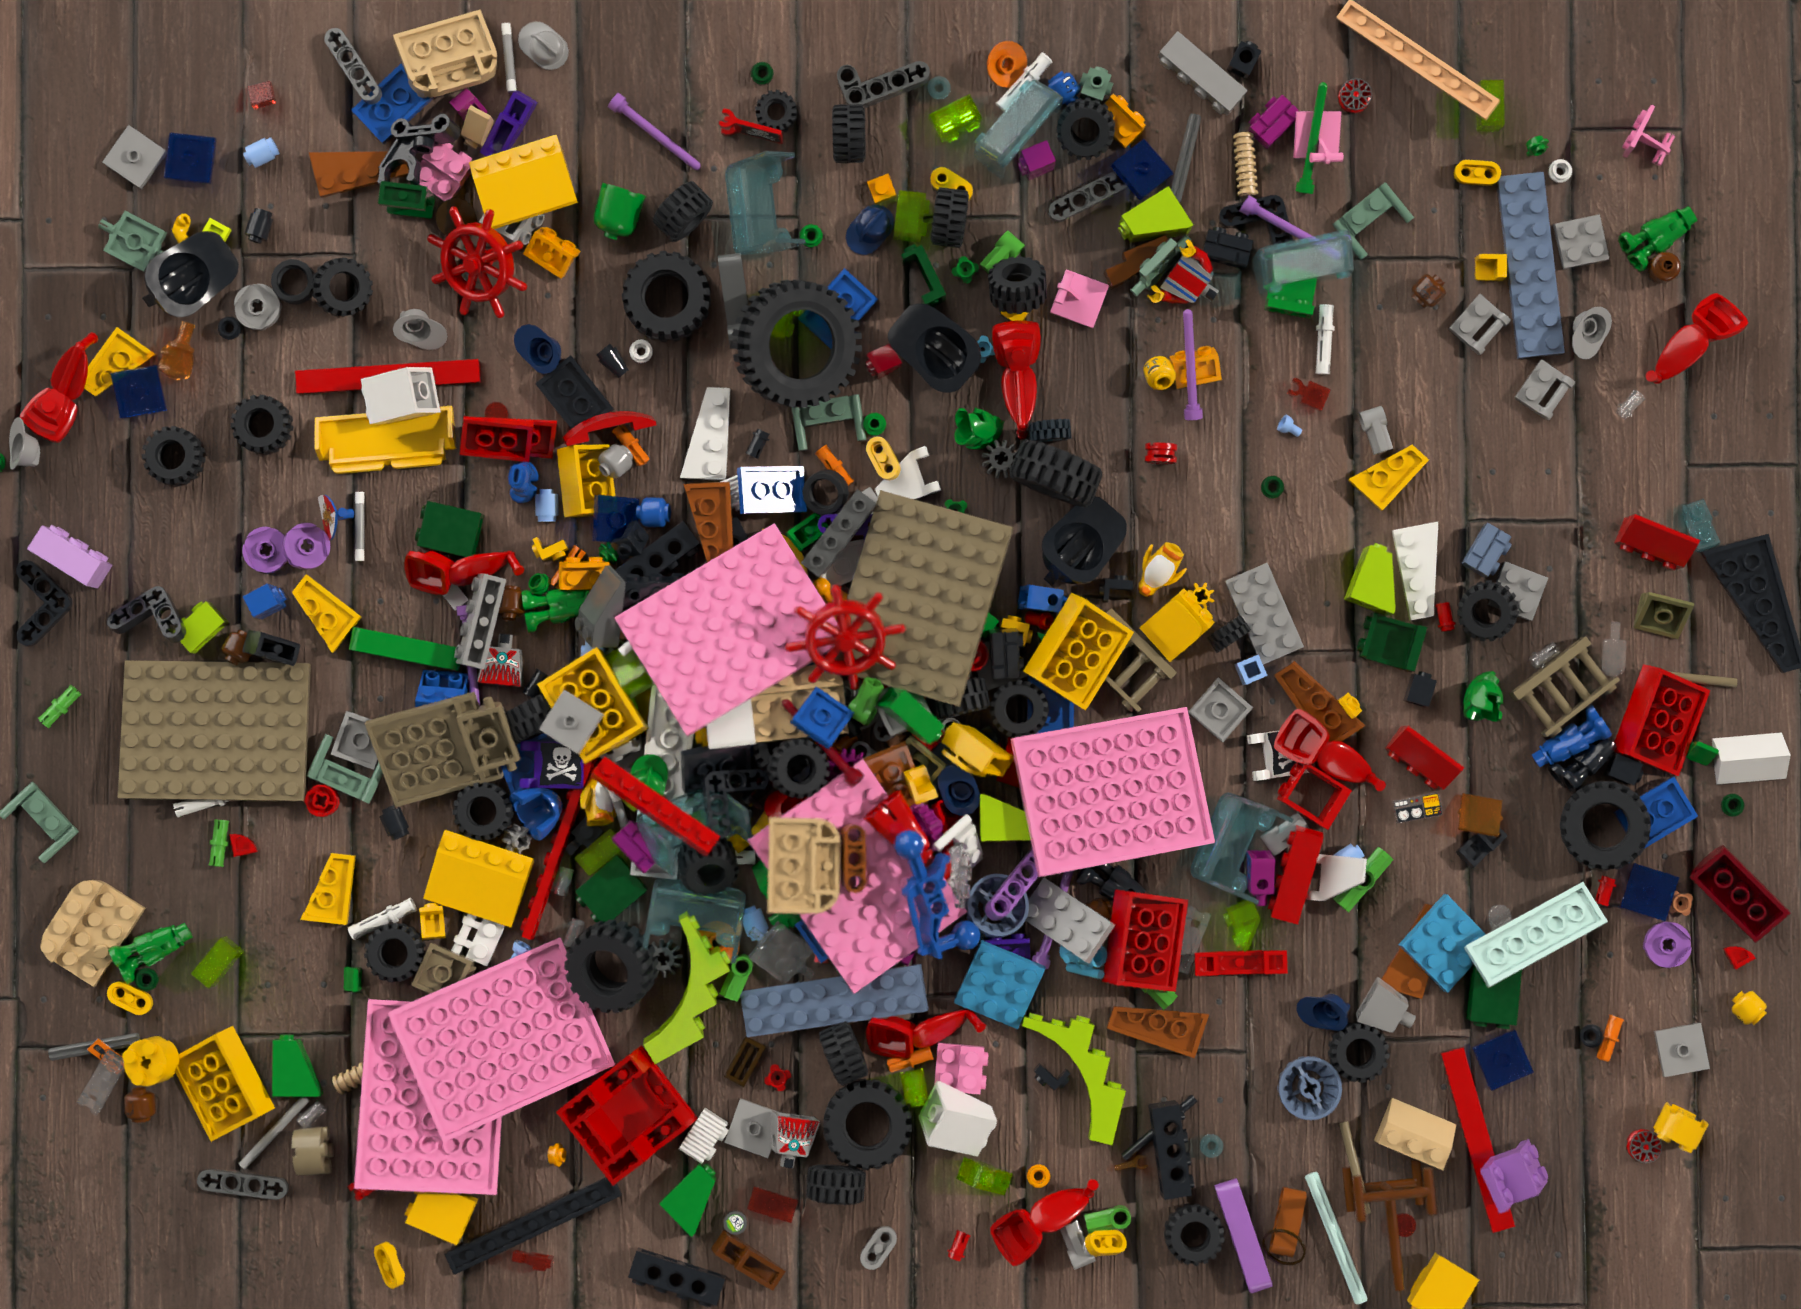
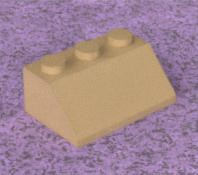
M1391 1097L1374 1141L1443 1170L1452 1149L1456 1124Z

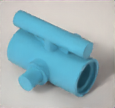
M1062 945L1060 946V956L1065 963H1068L1066 965L1067 972L1097 979L1104 977L1103 970L1093 968L1101 967L1106 962L1107 951L1103 945H1101L1089 964Z

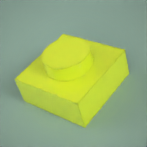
M209 218L203 231L219 234L225 242L232 231Z

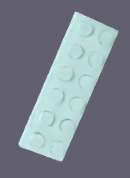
M1584 882L1473 941L1466 945L1464 949L1489 988L1599 928L1608 921Z

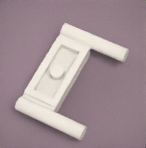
M967 814L933 844V847L940 851L952 839L954 841L962 866L946 880L951 888L983 859V852L975 825L971 823L972 819Z

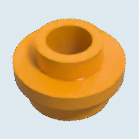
M556 1143L548 1149L549 1164H554L555 1167H560L562 1162L566 1160V1149L563 1148L561 1143Z
M1036 1164L1029 1168L1027 1180L1030 1185L1041 1188L1048 1184L1050 1173L1044 1165ZM1036 1172L1043 1174L1040 1180L1034 1178Z

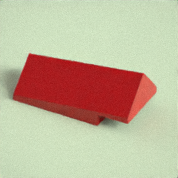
M464 416L460 455L529 462V457L552 459L557 421Z

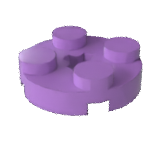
M312 523L298 524L284 536L283 553L289 564L293 567L303 570L314 569L325 561L330 552V541L327 534ZM303 540H307L308 544H312L309 552L301 549Z
M259 527L251 531L242 549L246 563L258 572L273 573L280 570L288 562L283 553L285 535L279 530L270 527ZM264 544H267L269 547L272 546L269 556L261 554Z
M1662 921L1653 925L1648 930L1643 942V949L1649 960L1655 965L1666 968L1682 965L1691 954L1690 934L1680 924ZM1671 939L1673 948L1671 950H1664L1662 942Z

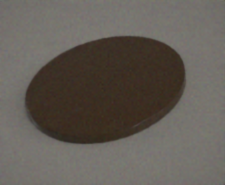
M452 198L444 201L439 206L436 213V222L442 233L448 235L456 229L449 213V209L453 206L458 209L464 224L476 222L475 211L467 201Z

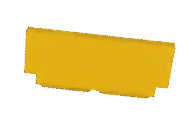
M443 406L440 407L441 413L386 424H369L366 413L315 418V452L319 461L329 460L331 470L336 474L379 471L384 468V465H391L394 469L437 466L443 460H446L445 450L456 449L453 407Z

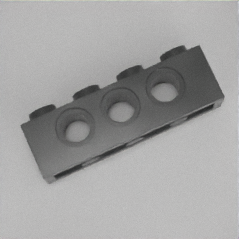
M857 489L801 564L822 578L873 512L877 504Z

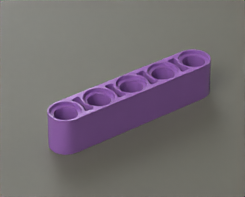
M1032 847L986 904L985 913L991 920H1000L1009 914L1038 877ZM1022 868L1029 872V878H1025L1022 875ZM1008 886L1014 887L1016 891L1015 896L1008 892ZM995 903L1000 904L1002 913H998L995 910Z
M1237 1178L1214 1185L1250 1294L1272 1287V1282Z

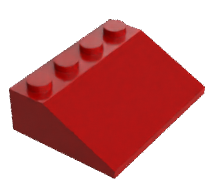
M1643 664L1614 741L1617 745L1615 752L1679 777L1711 690L1662 668Z
M1115 889L1111 923L1115 926L1108 936L1107 959L1104 965L1102 982L1176 992L1188 900Z

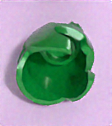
M959 408L955 414L957 429L955 430L954 437L957 444L966 448L983 449L987 445L991 446L995 440L999 439L1003 431L1004 421H1001L995 415L992 416L983 409L975 408L972 414H968L966 409Z
M1494 671L1479 674L1469 684L1463 702V714L1467 719L1480 721L1486 718L1492 722L1501 720L1502 712L1499 710V706L1503 704V694L1498 686L1499 679L1495 676L1496 673Z

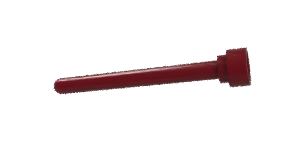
M789 699L782 701L784 709L794 717L798 709ZM815 741L844 773V781L850 788L856 786L864 778L865 775L859 769L850 767L832 746L828 750Z

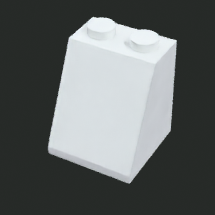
M405 367L361 379V390L365 398L366 415L369 419V424H386L441 413L432 367Z
M751 699L705 726L709 749L756 744Z
M936 1081L918 1116L928 1146L977 1157L982 1148L986 1146L987 1138L991 1131L995 1129L997 1123L992 1106L940 1081Z

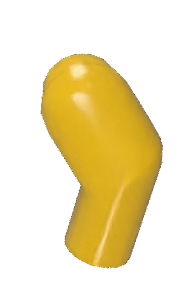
M187 214L177 216L172 227V233L178 243L188 238L187 231L191 219Z

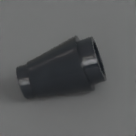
M609 344L596 355L600 359L598 361L618 378L629 370L616 346L613 347Z

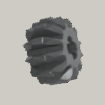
M995 440V449L990 445L986 446L987 451L991 454L982 453L983 458L989 459L984 461L982 466L987 467L990 465L991 467L987 470V474L990 475L995 470L996 479L999 478L1000 472H1003L1005 479L1008 478L1007 470L1010 471L1014 461L1013 458L1017 454V452L1011 453L1015 448L1014 444L1010 445L1008 449L1006 448L1007 440H1003L1002 447H999L998 441ZM1000 454L1005 455L1004 459L1007 458V462H1003L1002 465L997 464L998 460L995 461L994 459L999 457Z
M661 938L659 940L660 947L654 941L651 942L655 949L653 956H660V952H664L665 956H669V960L666 961L667 964H662V961L658 960V965L655 967L658 970L657 976L660 970H662L663 978H667V969L674 975L676 971L672 965L677 968L682 966L681 963L675 961L676 959L683 958V954L675 955L680 946H676L673 950L670 948L673 940H669L667 946H665V941Z

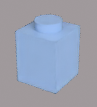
M1259 655L1234 664L1243 685L1267 676Z

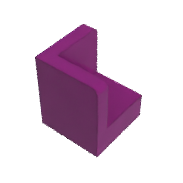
M467 88L449 102L464 121L470 105L488 113Z

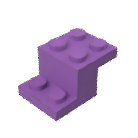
M1529 1139L1521 1141L1515 1149L1490 1157L1480 1170L1499 1214L1508 1211L1514 1203L1539 1195L1548 1182L1547 1171L1544 1166L1540 1165L1537 1159L1539 1157L1538 1151L1534 1145H1531Z

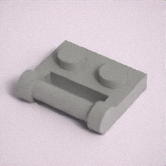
M1479 294L1450 326L1449 330L1475 353L1481 355L1485 351L1484 347L1511 320L1506 314L1499 311ZM1490 316H1493L1496 321L1478 341H1475L1472 338Z
M1541 359L1514 398L1549 421L1553 416V410L1567 390L1573 387L1575 381ZM1557 380L1561 383L1546 406L1542 407L1539 405L1540 401L1554 381Z

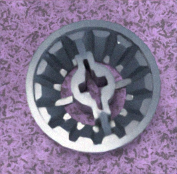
M1004 874L987 875L975 882L971 889L968 890L967 900L964 903L968 914L966 916L967 920L978 926L980 932L989 938H1002L1017 931L1024 924L1029 911V901L1025 892L1010 913L1000 919L1002 922L997 924L986 922L987 915L983 918L980 916L978 911L979 901L983 904V911L985 913V906L993 896L990 892H996L1008 878ZM1008 886V892L1015 896L1016 891L1014 887ZM998 904V910L996 911L1002 913V907Z
M1315 1056L1298 1057V1059L1289 1062L1279 1075L1280 1079L1277 1090L1280 1101L1290 1113L1304 1120L1321 1119L1329 1115L1340 1101L1342 1094L1340 1076L1331 1064ZM1305 1071H1314L1317 1074H1319L1321 1078L1316 1080L1313 1077L1308 1076L1307 1072ZM1298 1075L1300 1079L1297 1085L1298 1090L1293 1092L1292 1082L1295 1076ZM1306 1081L1312 1085L1314 1084L1312 1086L1313 1095L1307 1090L1304 1091L1307 1088ZM1323 1081L1324 1089L1322 1095L1319 1097V1094L1321 1092L1320 1082ZM1300 1093L1305 1098L1310 1099L1311 1102H1302L1295 1095Z

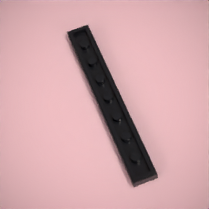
M604 1177L456 1247L444 1255L453 1275L610 1202L623 1194L618 1183L612 1185Z

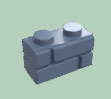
M1489 523L1484 524L1461 564L1484 578L1490 574L1494 575L1500 566V563L1497 562L1501 554L1505 556L1512 545L1509 543L1511 536Z

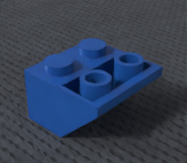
M423 670L415 699V708L467 694L469 684L468 673Z

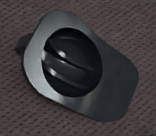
M211 231L196 233L155 256L148 263L144 274L148 294L142 299L148 307L157 304L171 316H189L199 310L235 279L239 269L238 261L219 234Z
M918 303L909 306L888 332V341L893 350L905 359L937 391L951 393L959 390L980 368L981 351L974 337L930 305Z
M1094 496L1091 505L1086 508L1074 506L1043 537L1042 558L1045 567L1049 571L1044 580L1051 586L1058 579L1067 584L1088 583L1094 580L1125 538L1127 523L1124 517L1105 500Z

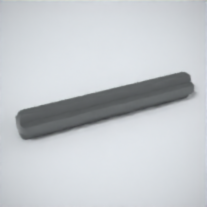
M1198 114L1189 115L1171 191L1179 203L1182 199L1201 122V116Z
M139 1033L100 1040L115 1050L129 1047L132 1043L141 1039ZM96 1040L50 1048L48 1050L49 1059L54 1061L92 1054L87 1049Z

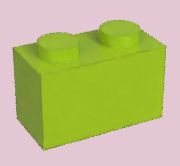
M207 601L198 603L191 610L193 613L187 619L185 617L182 618L186 628V635L180 642L190 653L196 654L229 623L216 607Z

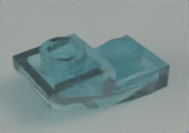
M1701 499L1682 506L1690 536L1700 540L1696 547L1697 553L1718 546L1720 540L1712 525L1713 518L1705 500Z

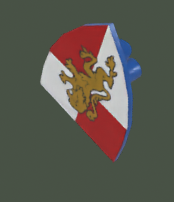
M321 495L318 497L324 531L329 541H331L336 533L337 520L354 518L353 509L345 508L337 510L329 496Z

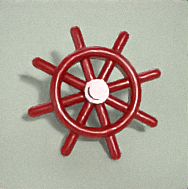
M453 206L449 209V213L456 229L451 231L445 240L434 234L427 236L429 243L441 249L440 260L443 272L434 275L431 279L432 283L439 284L447 280L452 289L463 297L460 306V313L462 315L468 314L471 301H489L496 317L503 318L504 311L498 296L503 294L509 286L520 291L527 289L526 283L513 277L514 261L512 253L521 250L523 243L515 241L507 244L505 239L491 227L494 218V211L492 209L486 210L483 223L464 224L458 209ZM470 235L479 237L476 248ZM460 239L462 240L466 251L457 247V244ZM487 243L491 246L488 250L485 249ZM455 257L463 260V264L457 266ZM493 262H499V269L492 266ZM465 272L469 273L467 282L461 276ZM487 273L498 279L494 287ZM477 278H479L484 290L475 288Z
M834 585L831 588L833 602L822 606L814 614L801 606H797L794 609L796 615L808 621L805 640L787 643L785 650L787 652L807 650L811 660L817 665L808 677L810 683H815L826 671L835 675L848 676L850 688L855 691L859 688L857 674L871 668L876 662L889 670L895 669V662L882 655L886 642L885 636L904 633L906 627L903 624L884 627L882 619L875 611V608L883 600L881 593H875L870 601L864 604L854 600H843L840 586ZM850 615H855V616H857V617L854 619V621L851 623V617H850ZM836 616L837 626H833L827 620ZM865 621L873 627V629L858 631ZM819 628L832 635L815 638ZM875 638L871 648L860 642V640ZM833 645L826 655L819 650V647ZM853 649L864 655L854 659ZM841 651L844 653L845 661L834 660Z

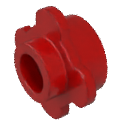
M773 1064L770 1066V1073L765 1077L764 1082L767 1086L771 1085L777 1088L778 1091H783L786 1088L785 1083L787 1079L791 1078V1072L779 1068L777 1064Z

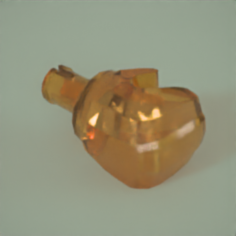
M181 321L176 340L168 341L167 345L160 352L163 356L158 364L159 371L172 380L189 379L193 368V353L195 349L189 343L195 325L185 321Z

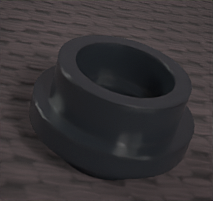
M225 317L218 324V332L224 339L233 340L240 335L241 324L233 317ZM233 325L234 330L228 333L226 330L227 326Z
M1590 1024L1583 1027L1580 1038L1585 1046L1594 1048L1603 1042L1604 1034L1599 1026ZM1590 1032H1594L1596 1034L1595 1040H1592L1590 1038Z

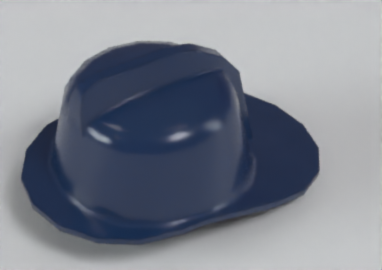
M874 204L863 209L847 229V245L857 254L866 255L873 253L891 234L895 222L893 214L882 205Z
M522 325L517 329L514 335V344L518 353L539 373L547 374L555 370L562 359L561 347L558 341L553 337H549L535 325Z
M957 765L948 766L939 773L938 787L947 809L959 816L973 813L980 803V793L974 776Z
M1327 994L1323 997L1310 996L1299 1000L1296 1011L1300 1019L1309 1026L1340 1031L1347 1025V1014L1350 1004L1345 1003L1342 998L1335 994Z

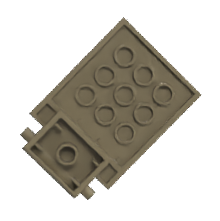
M470 692L366 721L367 732L395 807L461 790L468 785L472 787L474 786L473 783L479 782L483 784V782L487 783L502 779L504 776L501 768L502 765H506L509 772L516 770L515 762L519 761L521 757L502 703L493 702L492 697L489 696L483 699L484 705L479 706L475 692Z

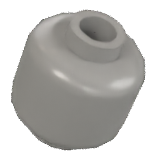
M611 445L599 455V470L606 477L619 478L632 467L633 455L624 445Z

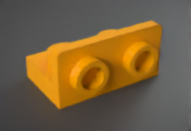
M1112 94L1105 104L1108 106L1107 110L1112 112L1113 120H1115L1113 138L1126 148L1144 130L1146 126L1144 123L1145 119L1137 111L1133 113L1127 107L1128 103L1122 96Z
M541 227L534 232L523 254L562 279L574 258L579 255L580 250L571 241L558 237L554 230Z
M1210 346L1199 347L1195 351L1196 385L1222 380L1219 357L1215 348ZM1178 351L1175 355L1169 356L1176 372L1175 386L1177 389L1187 387L1185 351Z
M566 557V561L559 562V589H592L604 567L610 565V562L603 561V557H589V561H580V557Z

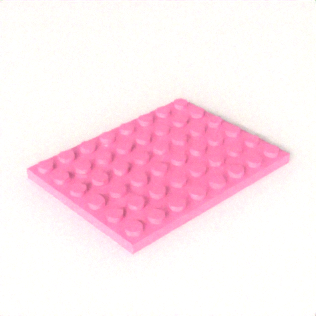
M774 523L614 618L688 737L812 663L813 661L807 650L787 652L785 645L805 640L808 621L796 615L794 609L797 606H801L814 614L826 604ZM834 617L827 620L828 623L835 627L837 626ZM819 628L815 638L832 635ZM833 645L819 647V650L825 655Z
M1187 707L1011 739L1038 877L1215 843Z
M863 759L851 766L859 769L865 775L856 786L850 788L844 781V773L842 772L825 786L821 787L818 793L814 792L813 796L807 797L779 817L826 819L836 826L840 834V840L841 830L847 824L859 825L865 831L866 887L860 893H851L843 888L841 883L840 847V892L837 901L830 909L822 913H798L854 994L918 948L907 899L902 895V889L908 883L907 879L912 877L913 874L908 861L901 858L896 853L895 848L864 819L866 814L887 798L888 795ZM768 825L747 841L769 870ZM854 828L848 832V839L855 841L858 837V831ZM852 852L848 857L851 865L856 864L859 859L856 852ZM852 876L849 879L850 888H855L859 884L857 876ZM948 883L941 890L950 912L942 918L938 933L967 913V910ZM915 903V907H916V911H917V916H918V920H919L920 913H919L918 908H917L916 903Z
M560 937L388 1012V1016L442 1142L457 1137L615 1065L592 1009L589 1008L587 1002L582 1003L579 1000L580 996L577 993L574 994L570 989L572 986L571 982L568 983L565 975L568 971H565L564 963L567 960V951Z
M368 999L354 1188L497 1195L502 1116L442 1142L388 1016V1012L411 1002Z

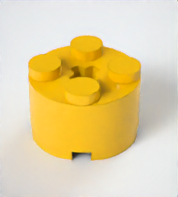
M153 1036L132 1043L122 1056L125 1072L131 1079V1082L134 1085L151 1086L169 1080L175 1074L174 1071L179 1064V1054L175 1045L160 1036Z
M1666 1102L1653 1128L1660 1139L1668 1143L1673 1140L1679 1144V1148L1692 1153L1693 1149H1697L1709 1124L1703 1119L1701 1122L1695 1120L1696 1115L1674 1104L1670 1106Z

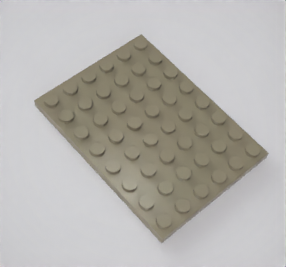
M880 490L847 600L867 604L875 593H881L883 600L875 608V611L882 619L884 627L903 624L906 627V631L901 634L885 636L886 642L882 655L895 662V669L889 670L876 662L871 668L858 673L857 676L863 679L866 677L876 678L883 685L905 689L910 693L960 707L1014 528ZM850 615V617H851V623L854 621V619H855L857 616H855V615ZM865 621L858 631L873 629V627ZM875 638L860 640V642L871 648ZM853 649L854 659L864 655ZM841 651L834 660L845 661L844 653Z
M125 660L118 798L305 802L311 664L296 663L294 666L269 662H247L245 664L239 662L236 666L229 662Z

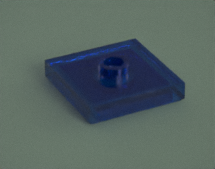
M170 132L164 178L211 184L217 139L214 137Z
M1145 139L1136 144L1110 166L1140 201L1174 174Z
M158 364L111 372L120 418L167 410Z
M595 495L593 541L611 543L612 540L622 537L629 522L638 521L636 509L637 505H639V499Z
M1633 863L1620 907L1666 921L1679 877Z
M1515 1029L1472 1047L1491 1091L1534 1073Z

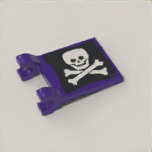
M521 742V751H534L535 754L534 778H520V788L584 789V762L579 754L560 742Z

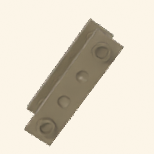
M1110 608L1106 613L1134 632L1124 650L1128 646L1134 645L1139 652L1137 653L1138 657L1114 681L1108 675L1104 681L1123 699L1122 705L1128 711L1132 712L1134 710L1138 713L1141 708L1137 703L1161 678L1164 680L1166 677L1170 680L1177 672ZM1150 661L1156 667L1154 673L1129 697L1120 687L1144 663Z
M1586 636L1579 638L1509 693L1514 701L1520 699L1526 701L1546 726V729L1540 733L1542 737L1550 735L1552 738L1563 730L1561 726L1603 693L1608 695L1617 688L1615 684L1620 679L1612 677L1608 680L1588 655L1587 647L1591 642ZM1574 657L1581 659L1601 685L1591 694L1569 667V661ZM1556 671L1562 672L1583 699L1573 708L1551 682L1552 678L1550 676ZM1538 685L1547 690L1564 712V715L1555 722H1553L1533 696L1534 692L1532 690Z

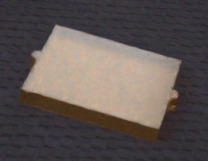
M1462 793L1461 805L1458 810V814H1460L1458 830L1498 837L1500 822L1503 819L1501 816L1502 800Z

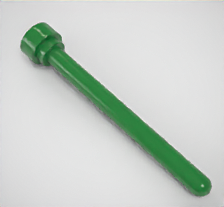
M1321 82L1318 86L1303 175L1299 182L1296 183V192L1313 194L1315 185L1311 179L1314 162H1310L1309 156L1310 153H1316L1328 88L1325 82Z

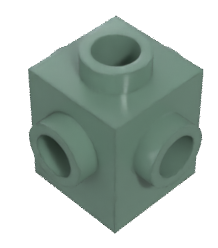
M1090 67L1088 74L1083 72L1079 86L1083 87L1080 98L1085 100L1088 97L1091 98V101L1097 99L1102 104L1104 96H1109L1114 84L1110 82L1112 75L1108 74V71L1101 67H1095V69Z

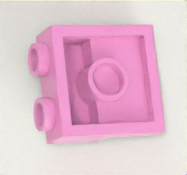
M450 143L434 145L433 152L423 154V160L421 161L422 169L419 185L427 186L442 201L454 198L471 174L469 162H471L472 158L462 151L457 154L451 150L453 145Z
M938 1042L934 1085L936 1081H940L963 1093L980 1094L981 1089L986 1087V1075H982L983 1066L988 1064V1052H984V1046Z

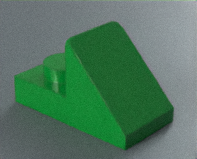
M813 513L786 533L787 537L800 552H804L823 535L818 528V521L821 515ZM823 523L822 527H825L827 529L829 525L827 523Z

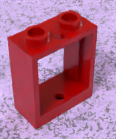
M1296 762L1290 770L1291 776L1289 780L1280 786L1277 800L1321 828L1328 830L1352 790L1316 767ZM1305 770L1335 788L1319 817H1316L1288 799Z

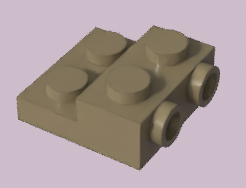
M431 942L411 985L431 994L473 976L477 967L473 966L475 961Z

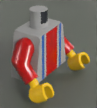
M1186 240L1188 247L1186 249L1179 247L1182 256L1160 286L1162 290L1153 285L1151 289L1156 293L1152 296L1147 295V297L1153 303L1163 301L1187 304L1189 302L1194 303L1201 294L1212 302L1219 290L1209 284L1214 273L1208 254L1193 246L1191 240Z

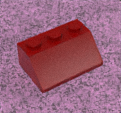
M1637 514L1624 518L1615 540V544L1620 545V550L1631 554L1633 551L1642 554V559L1650 562L1657 560L1663 563L1662 566L1672 571H1675L1676 568L1685 567L1700 540Z
M1401 726L1385 747L1389 751L1387 755L1397 763L1401 760L1407 765L1406 770L1416 777L1421 775L1426 779L1424 783L1434 791L1437 788L1444 790L1464 769L1462 765L1410 726Z

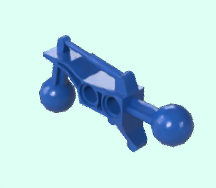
M913 830L901 832L895 839L894 847L896 853L908 861L913 874L912 877L907 879L908 883L902 889V895L907 899L912 926L915 929L919 947L917 953L923 956L928 954L941 959L942 951L955 946L962 950L974 948L980 940V930L971 921H960L954 926L952 933L938 937L942 918L950 912L941 890L947 884L943 878L946 864L950 862V856L938 853L932 864L925 869L920 855L924 848L923 838ZM915 903H916V906H917L918 911H919V913H920L919 920H918V916H917V911H916Z

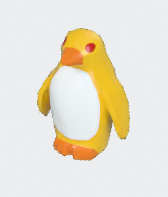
M1165 542L1152 556L1153 545L1151 544L1148 547L1142 562V578L1138 584V591L1141 595L1150 597L1158 589L1177 582L1184 575L1187 568L1176 573L1184 556L1178 545Z
M589 776L585 788L580 795V806L586 811L587 826L610 824L617 815L609 789Z

